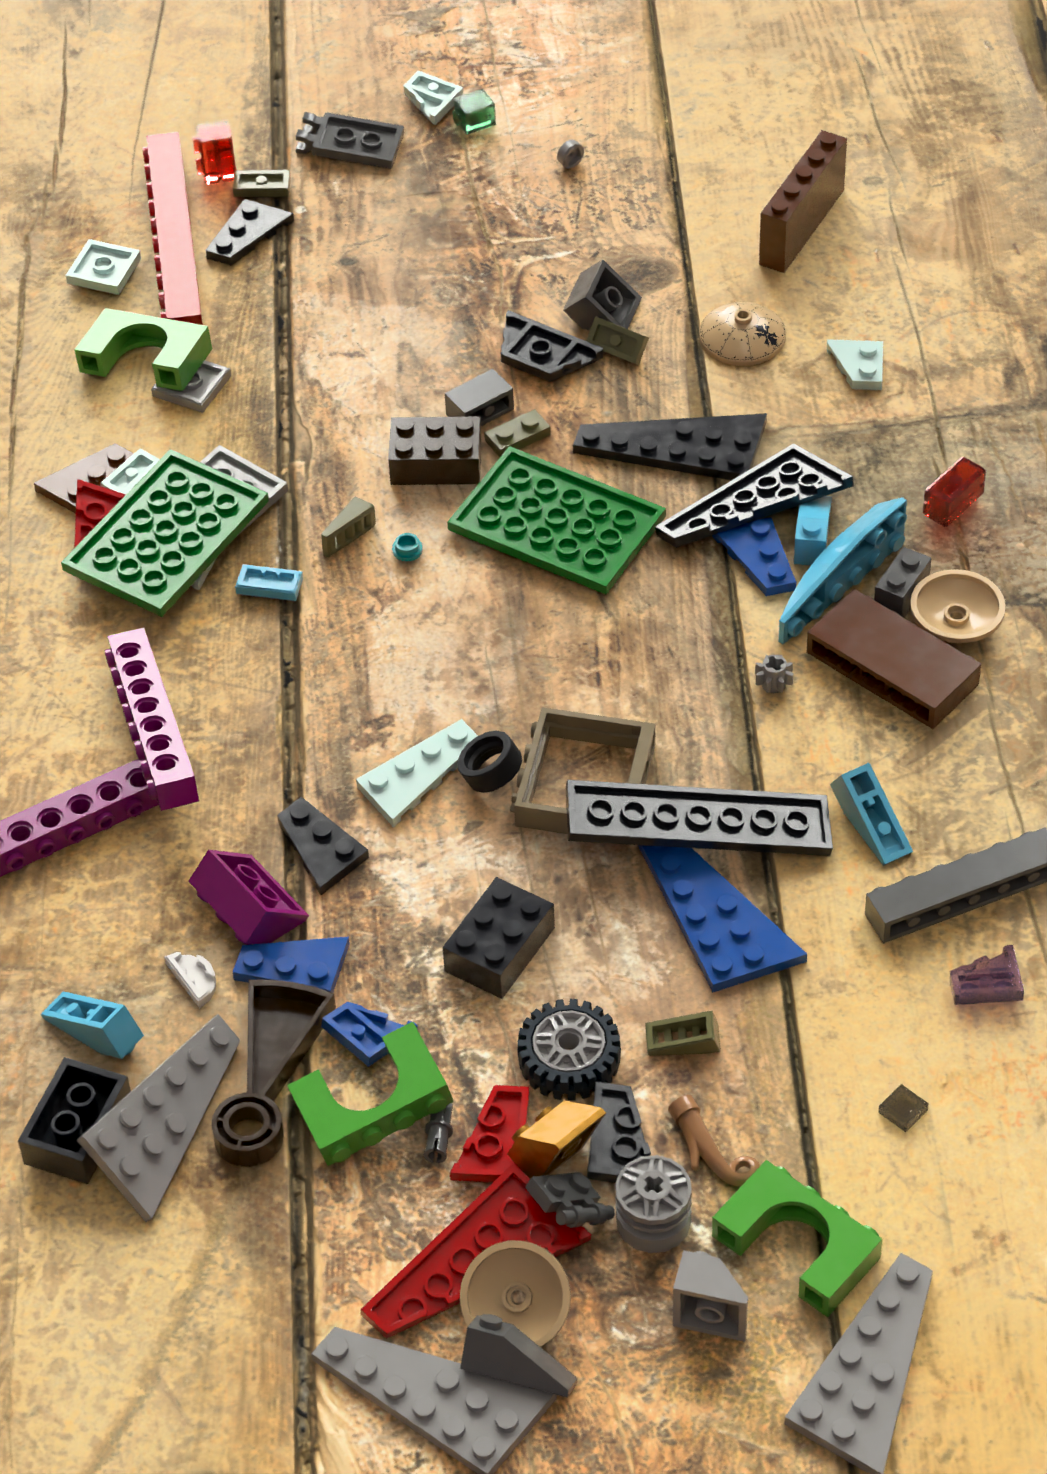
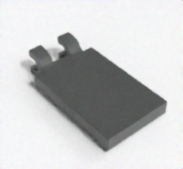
M305 112L302 118V123H305L303 130L298 129L296 134V140L302 141L298 142L296 153L306 154L312 150V155L392 169L404 136V126L325 112L324 117Z

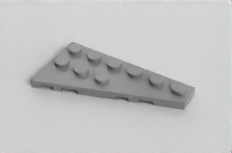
M219 1014L208 1021L77 1139L145 1222L153 1218L240 1042V1039Z
M900 1253L786 1414L785 1425L868 1474H884L933 1270Z
M334 1327L311 1353L312 1361L477 1474H494L557 1399L556 1394L460 1369L461 1363L338 1327Z

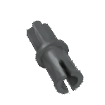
M452 1103L438 1113H431L430 1121L426 1123L425 1133L427 1134L424 1158L431 1163L434 1161L435 1151L438 1152L437 1163H442L446 1160L448 1138L453 1133V1128L450 1125L453 1109Z

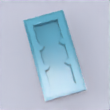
M243 564L235 586L236 594L296 601L303 581L302 571Z

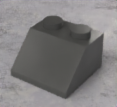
M601 260L580 273L563 311L584 330L590 331L595 317L628 329L642 297L604 260Z

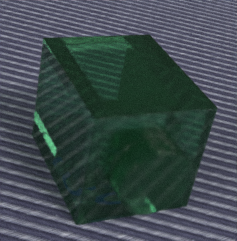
M484 89L454 98L455 110L452 111L453 120L467 135L496 125L495 103Z

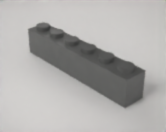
M1044 827L1034 832H1026L1018 838L1004 843H996L990 848L975 854H966L961 859L945 865H937L921 874L907 876L897 883L875 888L866 894L865 916L884 944L1046 883L1047 829Z

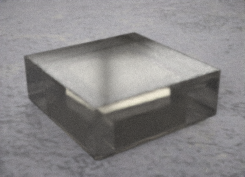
M900 1084L879 1105L878 1113L907 1132L928 1111L929 1103Z

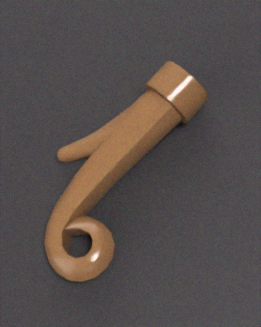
M683 1095L670 1104L668 1112L675 1123L680 1126L685 1136L692 1170H698L701 1156L713 1172L723 1181L733 1186H742L760 1167L758 1161L750 1156H740L729 1165L727 1164L699 1114V1106L691 1095ZM744 1166L750 1169L747 1173L743 1174L737 1172L740 1167Z

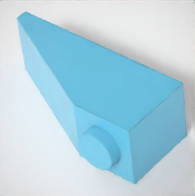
M824 496L799 506L795 534L794 564L811 566L827 548L832 496Z
M870 763L840 775L830 784L844 814L882 865H886L913 852Z
M63 991L41 1013L44 1020L100 1054L120 1059L131 1053L136 1043L144 1036L126 1006L118 1003Z

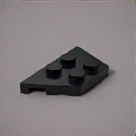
M508 310L506 312V325L501 347V362L552 382L603 358L602 347Z

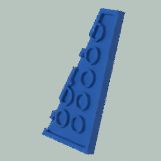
M638 845L713 993L807 962V953L694 849Z

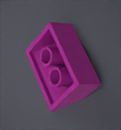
M208 849L188 881L197 890V896L204 902L209 903L216 911L217 918L228 924L236 932L235 937L246 945L272 943L305 922L309 917L302 907L250 854Z

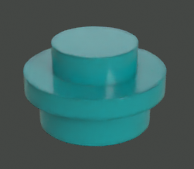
M403 533L395 539L392 545V552L401 561H413L421 556L423 546L416 535Z

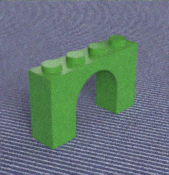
M105 308L74 351L79 372L106 377L116 361L124 353L143 346L163 348L152 363L157 387L183 391L211 352L212 344L208 326Z
M413 1021L382 1037L386 1049L398 1070V1083L392 1095L381 1105L362 1111L350 1110L341 1106L333 1098L319 1069L287 1085L327 1166L335 1162L345 1161L351 1154L367 1146L378 1144L384 1137L398 1130L407 1129L415 1121L431 1113H438L454 1102L447 1083Z
M765 1160L712 1217V1237L741 1256L765 1229L778 1222L798 1221L815 1228L823 1236L827 1247L800 1277L798 1297L826 1317H829L881 1258L883 1239L870 1226H863L851 1218L845 1209L837 1205L834 1206L823 1199L813 1187L804 1186L792 1178L785 1168L781 1166L776 1167Z

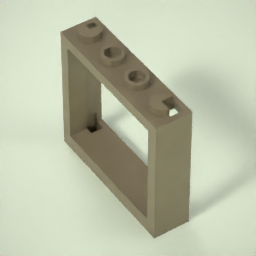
M542 707L538 722L532 723L531 738L533 740L532 744L527 743L525 747L524 763L526 765L525 769H519L517 776V787H519L518 794H512L510 812L515 813V826L568 834L566 808L532 803L550 737L636 749L628 783L646 784L656 745V724Z

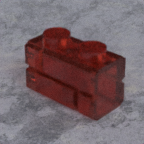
M224 120L214 122L213 124L197 125V136L192 137L195 154H200V158L195 159L197 174H203L204 182L207 185L220 183V181H234L236 164L229 122Z
M961 457L954 463V466H951L925 490L923 514L938 524L948 527L984 493L986 470L966 457Z

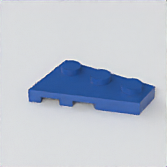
M771 517L755 520L712 535L717 543L721 542L728 549L727 554L733 560L737 559L745 568V574L765 596L791 592L796 589L795 577Z
M349 936L242 945L232 972L233 979L247 983L249 980L288 981L313 986L333 993L350 945Z

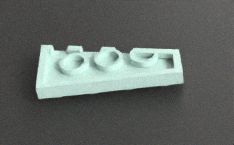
M461 719L357 778V788L394 828L408 809L413 810L421 803V797L430 789L435 790L449 771H455L458 768L457 761L461 751L478 735Z

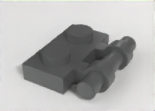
M581 1172L532 1177L525 1187L545 1213H557L556 1222L559 1225H566L570 1228L581 1227L586 1222L590 1225L604 1224L606 1220L613 1219L615 1215L612 1206L597 1203L601 1198L600 1195L592 1187L590 1180Z

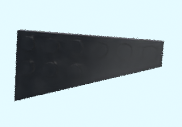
M767 413L580 424L573 443V453L733 480L752 468L767 423Z
M793 443L655 526L657 537L677 548L853 487V476Z

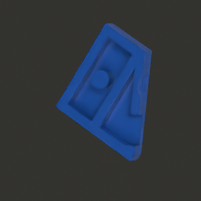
M347 1001L324 1016L321 1027L369 1067L388 1054L382 1037L405 1025L388 1020V1014L377 1010H367L361 1005Z

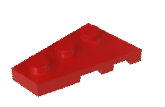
M77 479L74 548L126 494Z

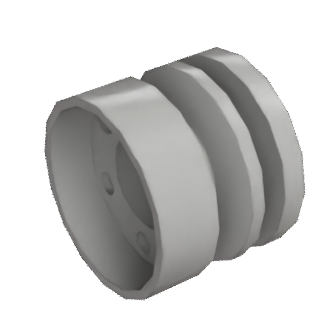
M658 1155L642 1156L629 1162L619 1172L615 1184L617 1230L623 1240L636 1250L648 1253L666 1252L678 1246L687 1237L691 1226L692 1189L690 1177L677 1162Z

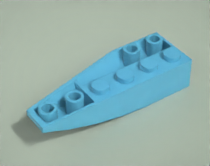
M901 497L876 504L836 537L817 557L800 580L779 620L778 642L785 644L790 638L798 636L813 619H818L833 602H838L853 585H858L868 572L873 568H878L888 555L902 547L905 541L904 529L907 519L906 499Z

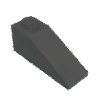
M484 1314L481 1316L477 1315L467 1327L460 1369L563 1397H568L576 1386L577 1377L513 1324L502 1322V1319L498 1316Z

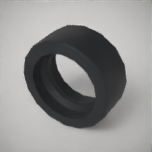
M497 730L485 732L475 737L461 751L457 761L458 771L474 791L481 793L492 792L505 786L514 778L521 767L522 754L505 732ZM500 754L491 765L478 770L490 757Z

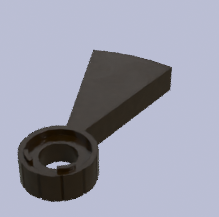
M249 980L247 1092L235 1094L225 1099L216 1108L211 1119L217 1153L230 1164L242 1167L263 1164L273 1158L282 1147L284 1138L282 1115L274 1100L323 1030L321 1027L322 1018L336 1009L334 993L295 982ZM245 1119H254L263 1124L257 1133L250 1136H241L232 1131L234 1125Z

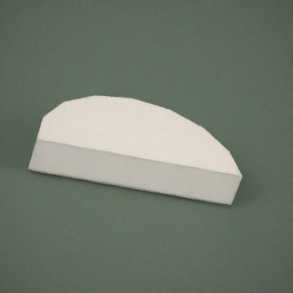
M176 952L165 956V964L199 1009L209 1002L216 987L215 972L211 963L201 955H196L197 957L192 955H181V952Z

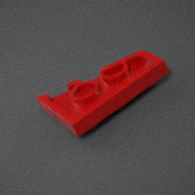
M493 1086L477 1118V1125L471 1136L467 1138L458 1162L454 1163L450 1171V1181L493 1183L512 1164L518 1167L507 1153L514 1144V1141L511 1139L519 1128L527 1124L530 1097L528 1086Z

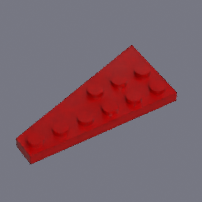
M512 1164L360 1309V1315L381 1335L388 1339L460 1304L461 1283L467 1268L482 1251L490 1246L505 1241H525L536 1244L550 1252L554 1257H557L590 1241L592 1234L583 1226L570 1228L566 1225H559L556 1222V1212L545 1213L525 1188L530 1178Z

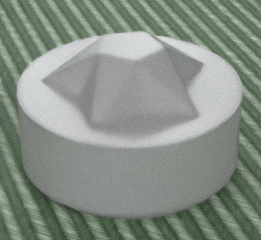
M576 140L566 141L558 150L557 161L565 168L575 167L583 158V146Z

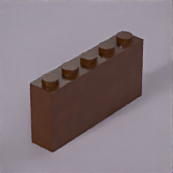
M821 130L760 213L759 265L785 273L840 197L845 186L847 138Z
M853 589L807 632L806 653L931 729H934L979 685L981 663L856 589Z

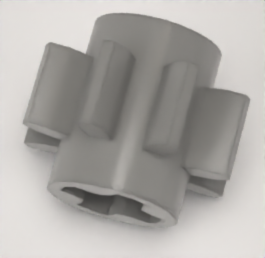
M765 655L763 663L755 664V684L762 685L766 693H783L785 684H793V663H787L782 655Z

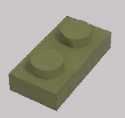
M235 170L233 182L234 197L289 196L290 170Z
M595 317L586 341L602 347L604 352L639 365L649 337Z
M534 409L486 431L485 441L501 457L509 446L519 450L551 435L550 425Z

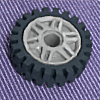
M563 999L556 1000L554 1008L548 1002L542 1005V1012L538 1009L531 1012V1019L527 1017L523 1022V1028H520L518 1034L520 1070H522L523 1077L526 1081L529 1080L530 1086L534 1090L540 1087L542 1095L548 1096L552 1091L554 1099L561 1100L563 1094H567L568 1101H575L576 1093H580L582 1099L590 1097L591 1089L594 1092L596 1082L611 1083L612 1076H616L618 1072L621 1045L616 1023L613 1024V1019L608 1013L604 1015L601 1007L596 1006L592 1010L591 1002L584 1001L582 1006H578V999H570L569 1005H564Z

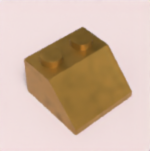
M566 1100L554 1109L548 1106L536 1117L534 1125L530 1127L528 1124H524L515 1132L511 1138L514 1144L507 1155L530 1179L536 1176L550 1175L584 1147L606 1112L600 1107Z

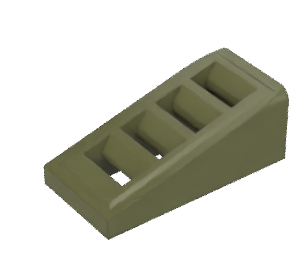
M354 497L321 534L323 556L329 558L375 526V507L373 504Z
M713 1011L645 1023L647 1053L649 1056L708 1054L721 1051L719 1026ZM687 1031H692L693 1037L687 1038ZM701 1031H707V1034L701 1035ZM664 1032L665 1042L659 1043L658 1033ZM673 1032H678L679 1040L673 1041Z

